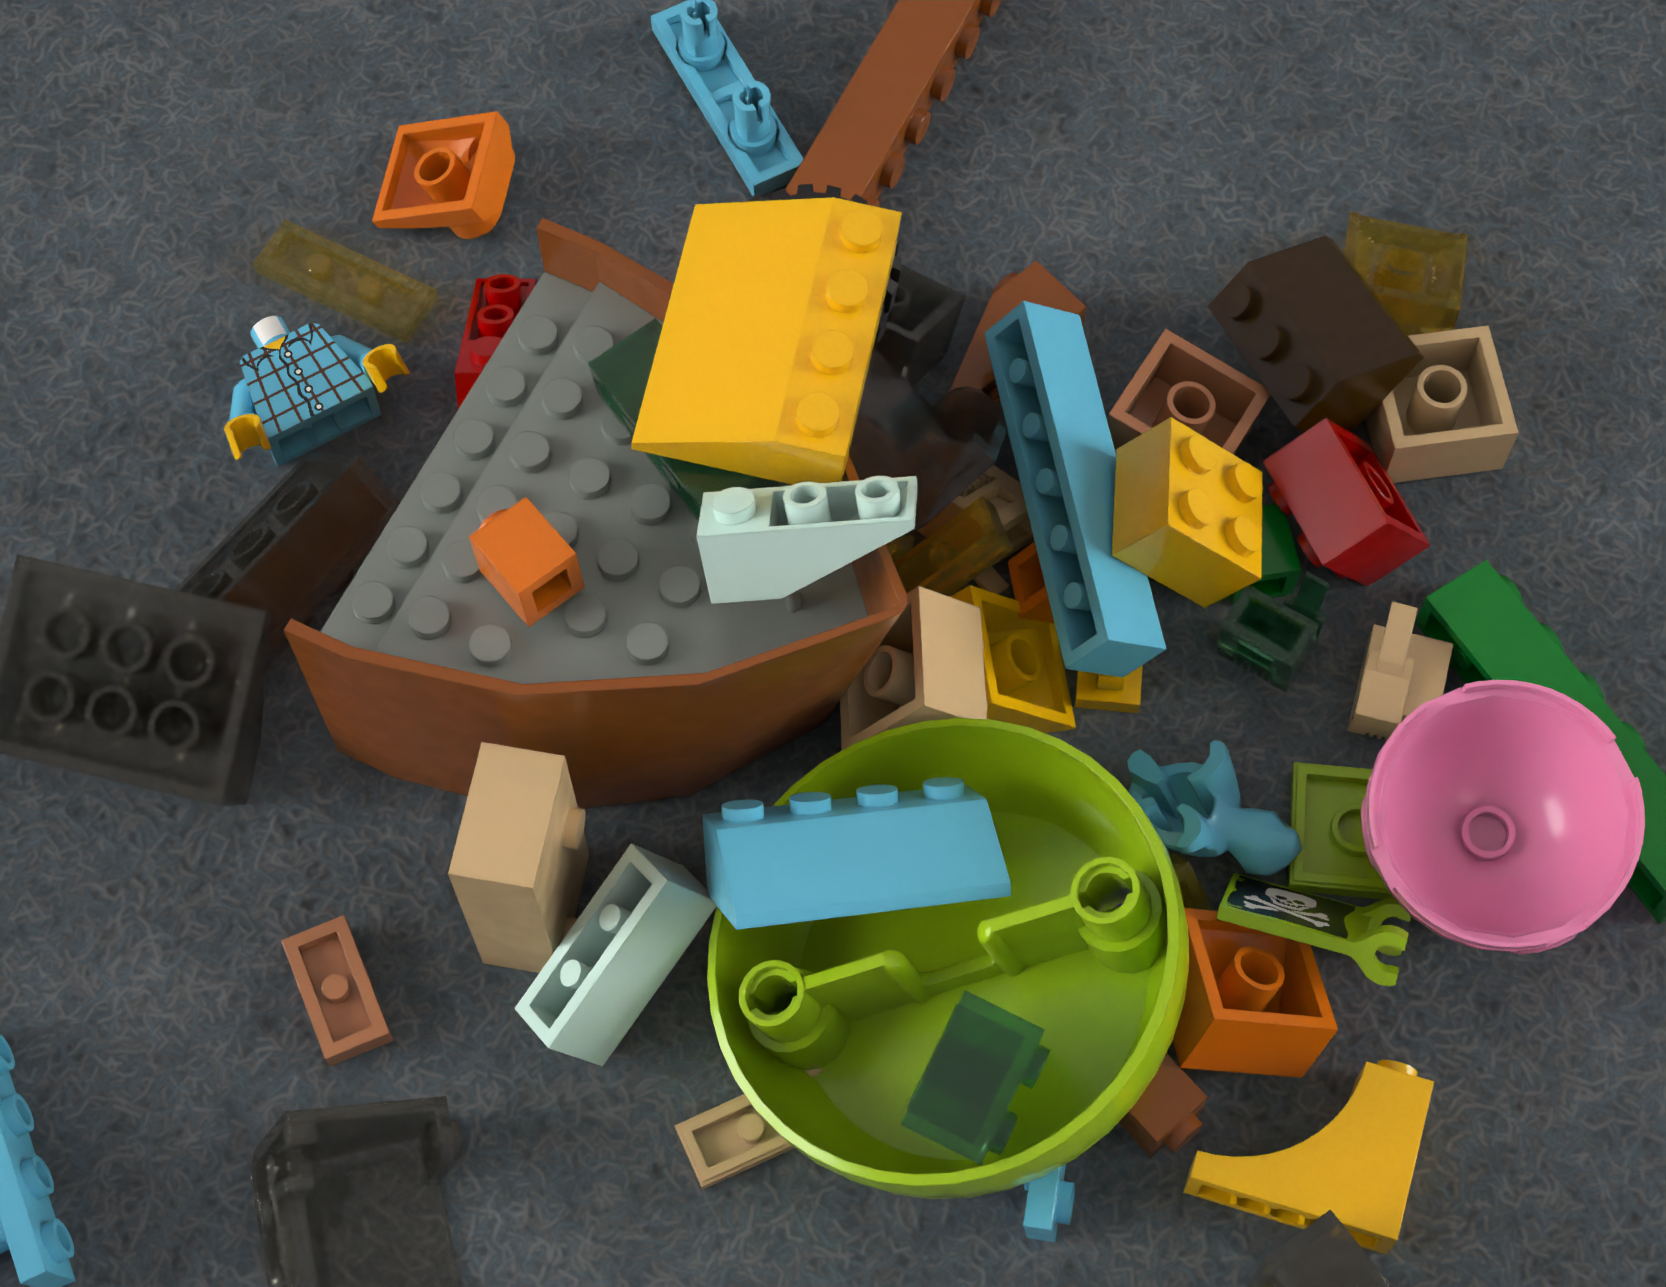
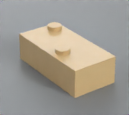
M481 742L448 875L484 964L540 973L578 919L575 918L590 853L584 834L586 812L585 809L578 808L566 758L563 755Z

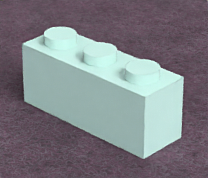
M631 843L514 1009L549 1049L603 1066L717 905L708 896L707 889L683 865Z

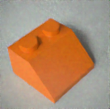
M1184 908L1189 934V972L1185 1001L1172 1040L1180 1068L1302 1078L1338 1031L1311 945L1216 919L1218 911Z

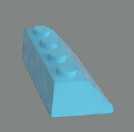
M932 778L923 782L922 790L898 792V788L892 785H869L858 788L856 790L857 797L831 800V795L828 793H799L790 796L789 805L763 807V802L759 800H735L722 804V812L702 814L707 893L736 930L1011 896V882L987 799L967 784L964 785V780L960 778Z

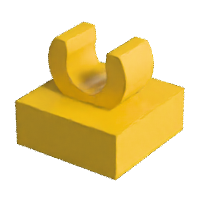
M1143 665L1125 677L1077 671L1075 708L1138 713L1141 701Z

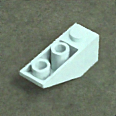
M873 476L864 480L831 483L805 481L792 486L754 489L731 487L722 491L703 492L696 537L711 604L782 599L915 529L918 485L916 476L895 478Z

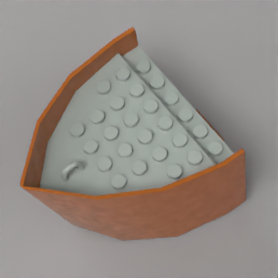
M542 218L536 227L544 266L542 276L321 631L290 619L284 628V632L336 749L340 753L396 779L468 796L481 742L565 756L578 808L588 809L691 796L820 727L827 720L830 713L906 608L907 594L885 544L782 599L711 604L696 537L703 492L722 491L731 487L754 489L792 485L631 449V442L674 283L600 241ZM849 454L842 482L860 480ZM525 497L528 498L575 551L585 585L584 589L530 627L524 623L480 572L469 540V536L479 529L488 516L498 510L509 509Z

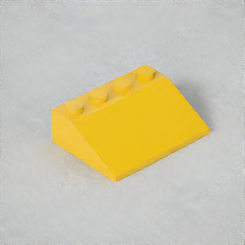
M834 197L695 204L631 442V449L791 485L805 481L817 483L842 482L894 260L902 212Z

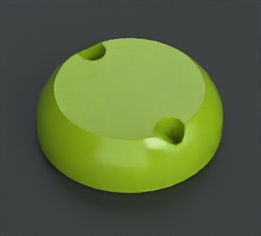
M950 718L929 720L886 730L856 742L821 762L794 783L773 806L789 805L790 796L799 793L823 792L830 794L831 800L857 797L856 790L869 785H892L898 788V792L922 790L923 782L928 779L940 777L960 778L964 780V785L967 784L987 799L1011 882V896L736 930L721 910L716 907L710 934L707 982L711 1016L720 1049L735 1081L750 1103L790 1145L818 1165L861 1185L895 1195L927 1199L971 1198L1005 1191L1041 1178L1080 1156L1113 1129L1136 1104L1152 1081L1174 1038L1185 1001L1189 972V934L1181 889L1167 849L1146 813L1119 780L1092 757L1061 739L1033 728L992 719ZM818 1068L823 1070L822 1073L814 1077H810L806 1070Z

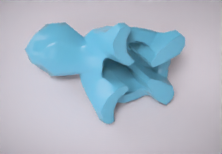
M1217 740L1210 742V755L1204 764L1188 762L1158 766L1152 757L1141 749L1132 753L1128 759V769L1132 780L1129 793L1146 813L1167 850L1198 857H1216L1230 851L1246 873L1261 876H1271L1286 868L1302 851L1299 834L1285 823L1277 812L1241 807L1236 774L1229 750L1223 742Z

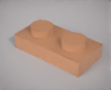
M345 915L281 940L322 1053L329 1067L393 1041Z

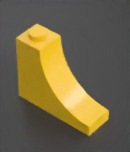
M1380 1060L1377 1064L1366 1061L1355 1080L1347 1104L1318 1133L1290 1148L1257 1156L1232 1157L1214 1155L1197 1150L1189 1169L1183 1193L1387 1254L1398 1240L1434 1081L1418 1077L1416 1069L1398 1061Z

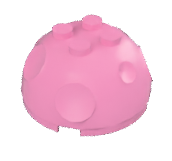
M1516 680L1472 682L1464 684L1463 687L1431 701L1424 702L1398 724L1379 751L1367 784L1366 796L1362 800L1361 823L1365 849L1370 864L1379 873L1391 895L1412 918L1438 936L1473 949L1508 952L1519 955L1538 953L1559 947L1574 939L1578 933L1586 930L1607 912L1625 889L1639 860L1644 838L1645 809L1638 777L1635 778L1619 747L1614 741L1617 738L1614 733L1593 712L1579 702L1553 689L1529 682Z

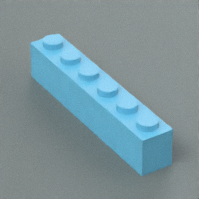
M1023 301L988 329L984 335L1065 669L1125 677L1165 651L1166 645L1148 576L1112 556L1116 453L1081 318L1078 314Z

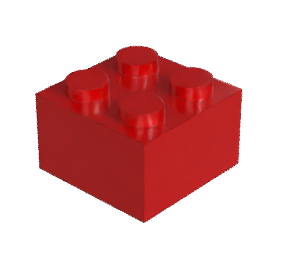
M1323 419L1263 461L1274 480L1268 484V490L1272 498L1287 516L1293 514L1303 530V533L1297 537L1299 545L1308 559L1317 568L1324 566L1331 569L1341 579L1348 577L1364 586H1368L1431 546L1371 445L1329 419Z

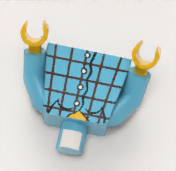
M269 316L257 322L251 330V338L258 349L244 355L240 360L245 378L239 381L233 388L229 422L224 426L234 458L236 460L243 458L241 454L246 449L262 446L264 451L270 449L279 467L382 415L371 382L374 383L379 393H383L388 389L386 381L389 378L399 374L406 377L410 374L395 345L384 344L371 349L342 335L329 336L317 323H309L290 332L284 320L279 316Z

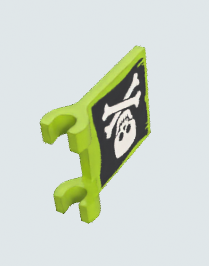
M1234 873L1220 903L1216 919L1348 955L1356 961L1367 978L1374 983L1383 986H1395L1399 967L1380 962L1375 952L1378 950L1390 956L1401 955L1402 950L1405 951L1409 933L1398 926L1382 925V922L1390 917H1397L1410 922L1411 916L1394 897L1382 899L1369 906L1359 907Z

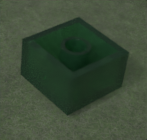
M966 990L962 991L901 1117L900 1125L980 1165L987 1151L1000 1156L1019 1117L1016 1113L1008 1110L1019 1084L1030 1089L1033 1088L1050 1053L1049 1048L1039 1044L1045 1029Z

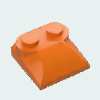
M498 111L399 125L372 222L377 228L449 227L456 236L462 239H474L490 232L501 216L515 163V152L512 148L509 124Z

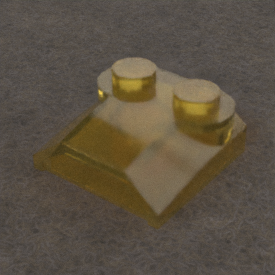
M1350 211L1342 252L1404 332L1409 336L1455 329L1461 310L1469 235L1463 233L1454 234L1359 215L1358 212Z

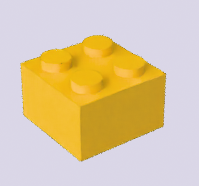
M1168 418L1116 449L1112 556L1204 608L1260 580L1262 574L1263 472L1176 419Z

